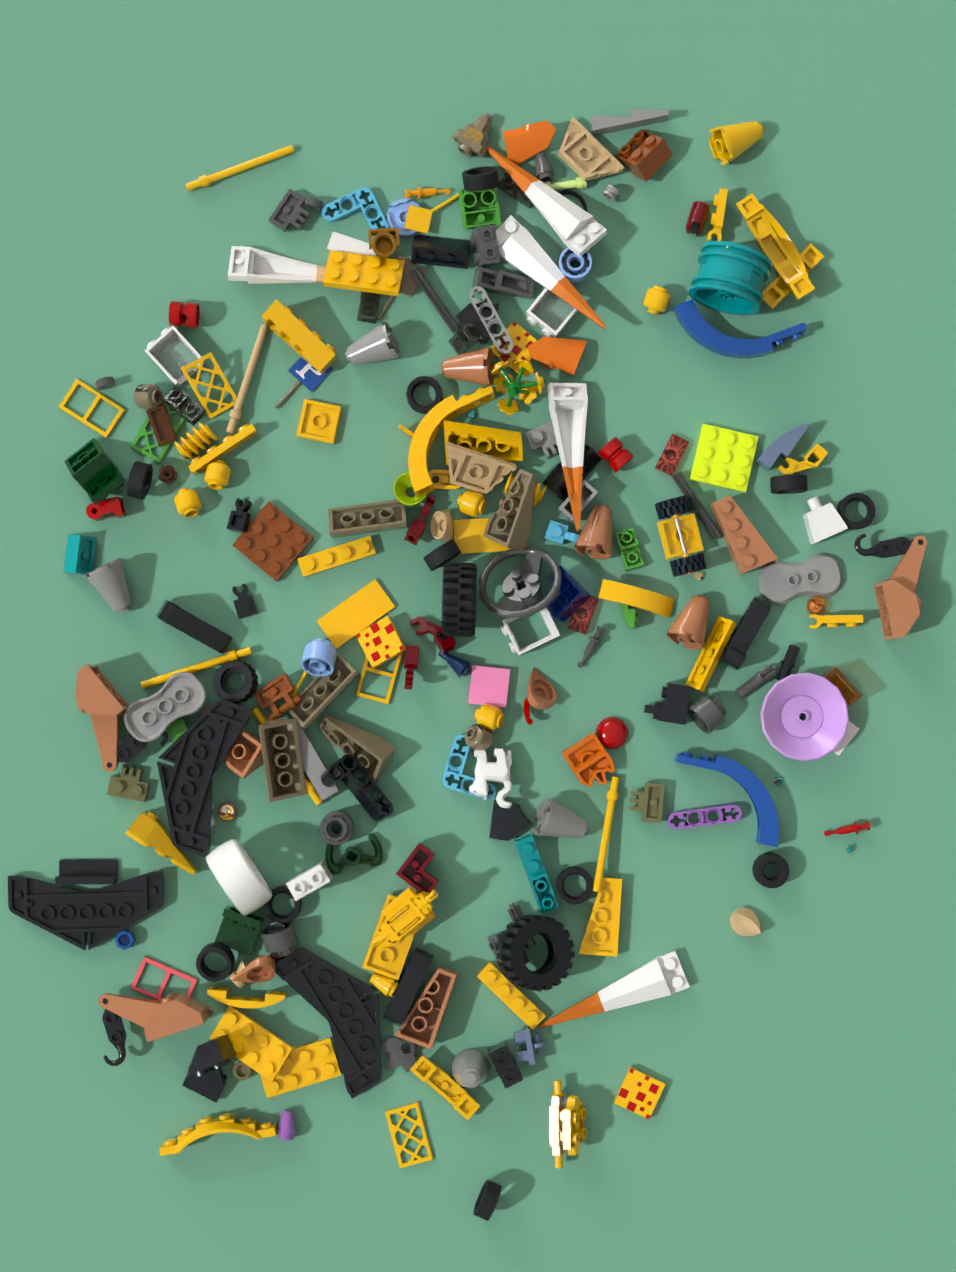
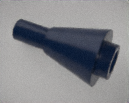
M441 651L438 653L440 657L447 661L459 678L467 676L470 672L471 662L449 653L444 655Z

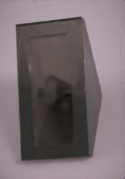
M472 323L463 324L448 342L457 354L460 355L467 352L483 338Z

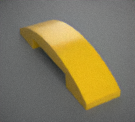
M811 243L800 253L808 273L824 257ZM780 275L762 292L763 301L771 309L791 292L789 286H786Z
M605 579L602 580L598 596L600 599L636 607L670 618L674 603L673 598Z
M209 987L207 990V994L213 999L238 1008L267 1007L284 1000L287 996V992L267 991L265 998L229 996V988Z
M422 1055L410 1068L411 1072L424 1083L429 1084L452 1104L453 1108L465 1119L469 1120L481 1106L448 1073L426 1056Z

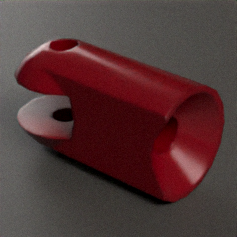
M700 201L693 202L686 224L688 235L692 223L699 225L696 237L702 234L710 210L708 204Z

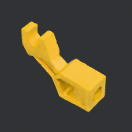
M817 443L802 458L803 461L798 462L787 457L784 461L788 463V468L780 465L777 470L783 475H792L793 473L810 468L815 469L828 452ZM811 454L817 459V462H808Z

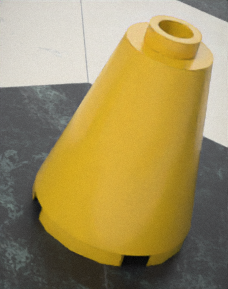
M757 121L714 127L709 131V134L712 133V138H709L710 149L715 159L719 158L722 161L720 164H729L762 139L763 127Z

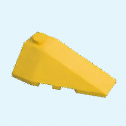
M146 811L142 812L125 834L146 848L148 846L154 847L158 855L165 858L171 857L173 864L190 874H196L198 869L182 849L174 846L171 834L163 823L158 820L159 817L151 811L148 813Z

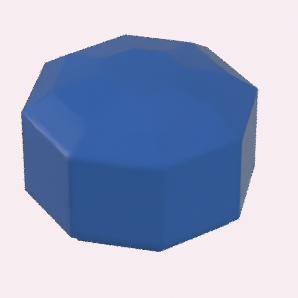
M127 929L119 932L115 939L117 947L124 950L132 947L136 940L134 933Z

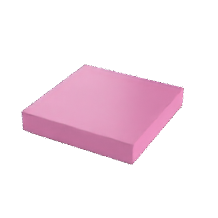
M472 665L468 703L506 707L510 669Z

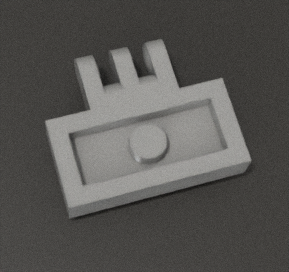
M552 421L525 433L532 451L542 448L547 459L550 458L549 449H551L553 455L557 454L555 449L557 442Z

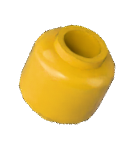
M654 285L653 288L651 287L647 290L643 302L644 306L648 308L647 312L658 315L659 312L667 310L671 299L668 289Z
M215 460V462L209 463L204 478L208 487L222 490L223 487L228 486L231 469L222 460Z
M183 488L178 491L174 498L178 513L186 518L198 515L202 508L198 493L195 490Z
M466 490L463 494L459 495L457 504L461 513L477 517L485 512L487 500H485L482 493Z
M484 704L480 709L477 708L474 719L477 720V724H481L490 731H495L497 728H501L504 714L499 707Z

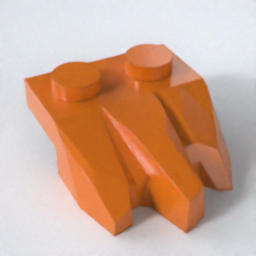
M594 732L561 752L581 784L588 787L592 786L594 779L601 785L608 784L605 772H616L611 757Z

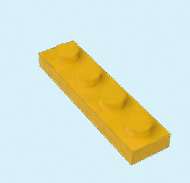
M252 424L243 425L238 429L239 432L237 434L224 438L221 445L218 447L216 445L212 446L206 451V455L194 458L191 461V465L188 466L194 475H197L206 469L209 463L219 460L256 435L258 431Z
M367 536L298 558L303 577H307L376 555L371 536Z
M718 616L685 683L687 686L704 692L737 623Z
M491 962L477 974V977L532 1030L546 1017V1014L512 984L510 980L506 979L504 974Z

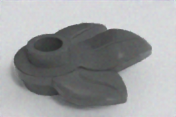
M392 1037L384 1041L380 1047L383 1051L388 1052L386 1068H396L402 1065L403 1069L409 1072L416 1062L414 1053L416 1052L417 1044ZM406 1043L411 1045V1048L408 1050L404 1048Z

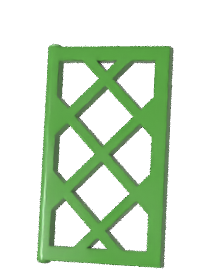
M162 400V404L167 408L177 435L189 414ZM179 413L183 415L180 422L174 425L172 414ZM147 416L130 447L160 464L172 443L162 446L163 451L159 458L153 455L152 449L160 446L158 444L150 445L148 435L154 434V431L147 432L146 430L150 422ZM145 436L147 447L140 448L136 446L139 439Z

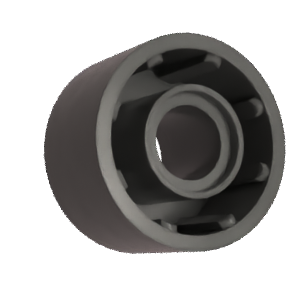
M714 696L701 697L687 710L692 721L706 734H710L724 722L723 717L726 715L725 707Z
M343 811L330 812L320 823L322 838L332 845H341L347 842L354 832L352 818ZM333 823L341 824L342 831L340 833H335L332 830Z
M293 922L276 923L261 931L266 952L271 953L272 957H284L296 950L295 945L298 943Z

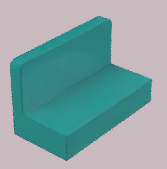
M68 535L64 573L85 575V573L93 571L97 538L84 535Z

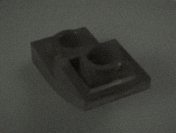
M505 173L497 187L531 209L534 204L514 180Z
M361 292L357 321L376 324L381 294Z
M177 386L163 398L168 406L193 426L206 414L205 408L191 400L190 395Z

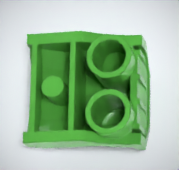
M496 187L482 191L458 190L463 230L479 226L501 225Z

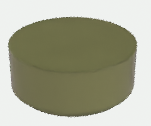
M241 1060L235 1063L232 1070L234 1077L238 1080L248 1079L253 1071L251 1067Z

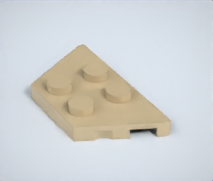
M574 117L571 118L558 156L583 181L621 173L624 166Z
M448 441L446 443L451 484L487 494L495 485L502 482L509 472H514L517 468L515 463Z

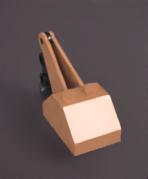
M866 534L859 535L855 540L854 547L862 556L888 558L903 555L889 579L873 584L884 640L905 637L919 617L920 610L922 609L921 601L919 598L917 599L915 589L927 539L922 535L916 536L912 540L900 537L880 541L869 549H863L860 546V541L866 537Z
M86 664L77 674L75 700L78 702L77 707L81 712L90 714L103 769L107 772H112L118 768L119 762L130 761L147 746L148 742H141L131 736L119 746L121 716H124L129 705L96 665ZM166 730L162 734L163 741L161 742V746H164L168 740V733Z
M177 992L166 995L165 998L161 999L162 1001L110 993L103 994L98 1000L99 1005L105 1009L102 1016L110 1043L113 1044L119 1054L118 1059L114 1061L105 1055L103 1057L105 1062L111 1066H118L125 1060L126 1031L121 1017L144 1027L147 1042L204 1024L210 1018L207 1006L185 994L177 995Z

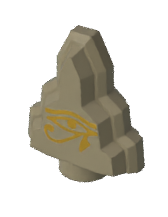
M486 113L478 117L473 124H467L463 129H457L452 135V138L459 144L458 150L467 157H470L472 154L481 158L485 156L488 150L486 145L489 141L487 133L492 125L491 115Z

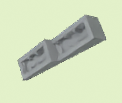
M631 109L629 116H592L591 135L598 136L665 122L668 119L669 110Z
M297 723L303 769L321 800L324 801L338 793L339 789L336 785L326 787L322 784L321 774L327 768L319 757L306 731Z

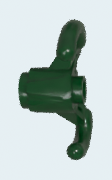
M369 834L368 836L374 846L375 856L365 854L361 848L352 845L345 850L343 858L337 864L333 862L332 858L334 845L328 843L325 851V860L332 874H340L345 867L362 863L374 867L380 865L383 854L377 837L374 834ZM352 851L354 854H357L356 858L350 856Z

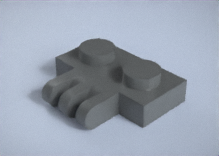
M289 189L269 218V222L286 232L290 225L301 231L303 227L298 224V221L304 225L307 223V220L302 215L307 218L311 217V214L302 208L305 198Z

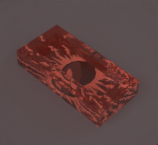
M672 434L655 469L672 477L689 442Z
M580 592L567 629L586 635L598 598Z

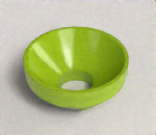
M409 472L401 474L396 479L393 491L396 499L401 504L417 506L427 497V494L418 498L406 495V491L409 488H413Z

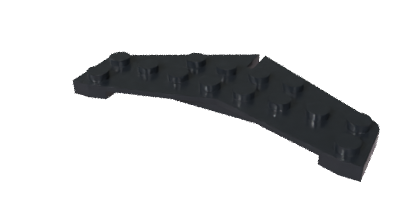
M227 700L216 701L158 757L175 763L172 766L160 761L157 762L172 842L175 847L203 857L209 854L211 846L212 777L250 720L253 712L252 708Z
M152 871L90 892L55 885L21 875L8 876V907L12 913L83 950H86V932H88V950L159 909L164 903V871Z
M299 948L276 962L275 973L310 1003L330 1024L346 1089L351 1098L353 1099L377 1084L382 1077L378 993L364 1002L361 1000L376 991V989L305 948Z

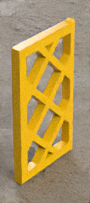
M212 352L181 367L182 372L210 419L235 405L237 396ZM209 357L214 364L213 370L202 367L204 360ZM191 367L197 368L196 380L192 379L186 370ZM201 370L212 373L210 383L199 381ZM215 374L221 376L224 381V387L213 385ZM197 384L208 386L206 397L200 395L196 388ZM211 387L222 390L220 401L209 398ZM225 391L232 395L233 402L229 404L222 402ZM208 401L219 404L217 410L213 413L207 407Z
M415 1102L385 1111L399 1167L404 1168L429 1160L432 1161L433 1155L419 1103ZM416 1108L418 1115L416 1120L406 1115L409 1109ZM397 1113L402 1116L397 1125L392 1123L390 1114ZM404 1118L414 1123L409 1133L399 1127ZM416 1125L421 1127L423 1133L421 1140L412 1135ZM396 1131L407 1136L402 1145L397 1143ZM409 1138L419 1143L415 1152L404 1147ZM422 1145L427 1148L428 1156L426 1157L417 1155ZM402 1150L412 1155L411 1159L404 1163L400 1154Z

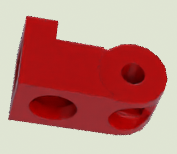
M119 496L105 499L96 505L91 503L86 508L87 516L96 521L103 520L105 516L113 514L117 518L126 517L123 500Z

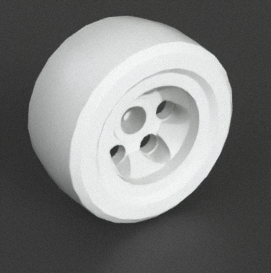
M231 839L219 845L206 856L207 863L216 879L242 915L246 916L256 911L272 898V892L262 874L236 839Z

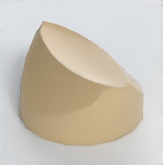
M450 509L439 510L432 515L430 533L435 539L445 542L452 540L453 520Z
M741 907L732 913L730 926L736 934L746 937L761 934L760 921L752 909Z

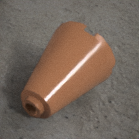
M485 347L446 358L444 363L441 364L442 374H445L446 378L486 386L493 385V379L495 378V375H492L493 366L495 365L493 350L490 347Z
M598 504V506L593 507L574 546V550L580 555L584 556L585 552L590 554L589 558L599 560L609 559V556H612V511L607 505Z
M703 595L691 598L668 629L666 636L676 644L680 641L688 649L701 650L704 645L710 609L708 598Z

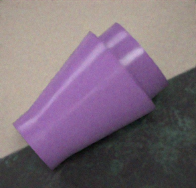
M282 1111L277 1131L280 1140H294L296 1129L293 1111Z

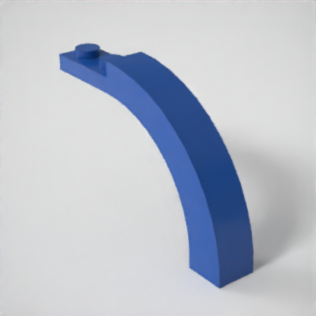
M693 299L675 305L673 309L683 329L697 343L714 353L731 358H756L771 354L774 350L772 345L778 347L783 345L787 339L792 338V341L803 337V333L807 330L803 322L766 337L739 339L725 335L713 328L701 316Z
M681 752V755L676 754L674 762L715 770L726 774L739 783L749 795L757 816L756 842L778 847L779 822L775 805L765 786L750 770L736 761L719 755H715L714 761L711 762L712 758L700 755V759L692 758L693 754Z

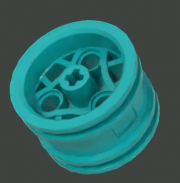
M725 241L704 243L701 247V254L698 257L699 271L692 278L691 287L688 291L689 296L699 304L719 312L742 316L757 314L763 300L762 286L769 279L773 265L772 261L763 253L744 245Z

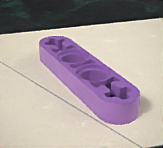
M734 804L676 811L668 815L667 824L670 828L678 830L731 823L741 819L742 811L739 806ZM731 808L738 811V814H735V818L726 815L724 816L726 820H722L723 813L721 809H724V812H730ZM712 810H716L719 813V818L716 821H711L708 817L709 812ZM692 813L700 815V820L696 824L690 822L689 818ZM683 814H686L688 825H684V821L678 822V826L671 823L675 815L677 818H684Z

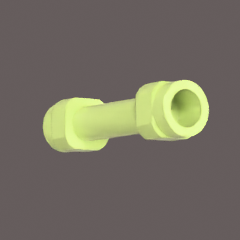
M579 176L575 180L544 182L555 191L569 188H577V190L587 188L586 181H583Z

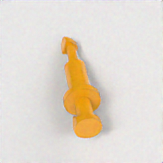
M417 186V190L408 191V189H405L406 199L410 196H417L419 200L423 196H436L437 193L450 194V189L448 188L442 190L435 188L420 189V186Z

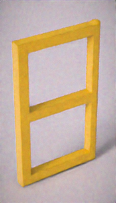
M78 379L75 380L59 405L60 409L106 438L125 412L124 408ZM78 385H81L97 396L83 418L65 407ZM101 399L119 410L106 432L87 421Z
M402 653L397 656L393 674L367 667L369 660L366 656L355 696L389 704ZM366 670L392 677L386 699L360 693Z

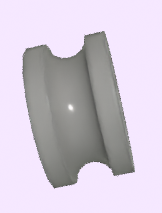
M607 184L606 190L601 192L607 200L614 203L617 200L616 197L621 195L619 190L610 184Z

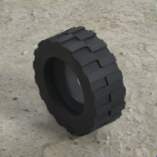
M229 660L217 668V672L213 677V685L215 686V692L218 693L220 698L234 703H242L254 696L253 694L256 693L258 686V675H256L255 669L250 664L238 660ZM234 672H239L244 677V686L238 691H232L227 684L228 677Z

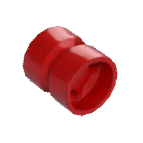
M179 301L170 302V326L181 327L185 324L189 328H198L200 319L199 303L187 302L184 305L183 302Z
M614 437L598 452L604 461H610L609 465L615 473L634 457L629 450L622 449L623 443L617 437Z

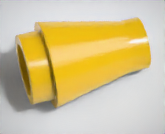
M374 972L369 981L386 997H393L399 985L395 979Z

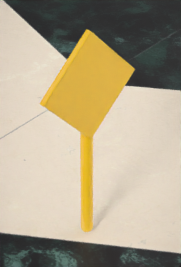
M459 193L431 210L409 205L404 228L428 234L432 213L459 198Z

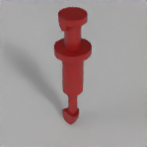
M855 821L853 822L854 825L838 827L834 831L826 830L824 835L829 836L837 833L843 835L853 832L857 835L859 830H870L869 821L859 825Z

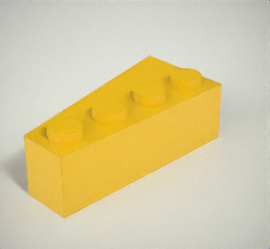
M276 299L261 316L264 323L320 374H323L337 359L336 350L328 343L325 345L321 341L320 335L315 331L311 332L307 328L308 325L302 319H297L286 305L283 306Z
M443 420L446 465H448L447 441L506 461H523L521 432Z

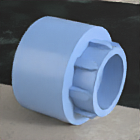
M566 248L560 255L558 268L570 282L578 283L589 275L592 258L588 251L579 257L572 250ZM578 261L580 263V266L578 268H573L570 265V262Z
M318 638L312 640L305 646L301 661L302 669L314 676L324 677L331 675L337 658L335 647L326 639Z

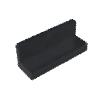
M414 235L411 263L468 269L470 240Z
M584 444L582 481L602 460L594 449ZM560 462L543 481V484L564 502L569 495Z
M61 859L59 861V875L55 877V885L115 884L118 882L117 859Z

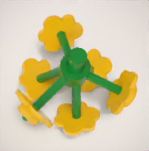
M522 359L514 361L512 364L518 373L514 381H512L513 376L509 373L507 374L504 370L509 366L510 361L505 363L500 361L493 366L492 375L501 372L499 377L493 379L495 390L497 392L501 391L503 394H509V399L499 400L497 405L500 407L501 412L508 415H513L514 412L519 410L517 407L518 403L513 400L514 396L520 393L519 399L524 400L526 404H531L533 399L537 398V390L539 394H542V388H545V380H543L542 376L539 377L538 372L535 373L536 382H526L521 385L519 381L522 375L529 376V374L534 372L532 364Z

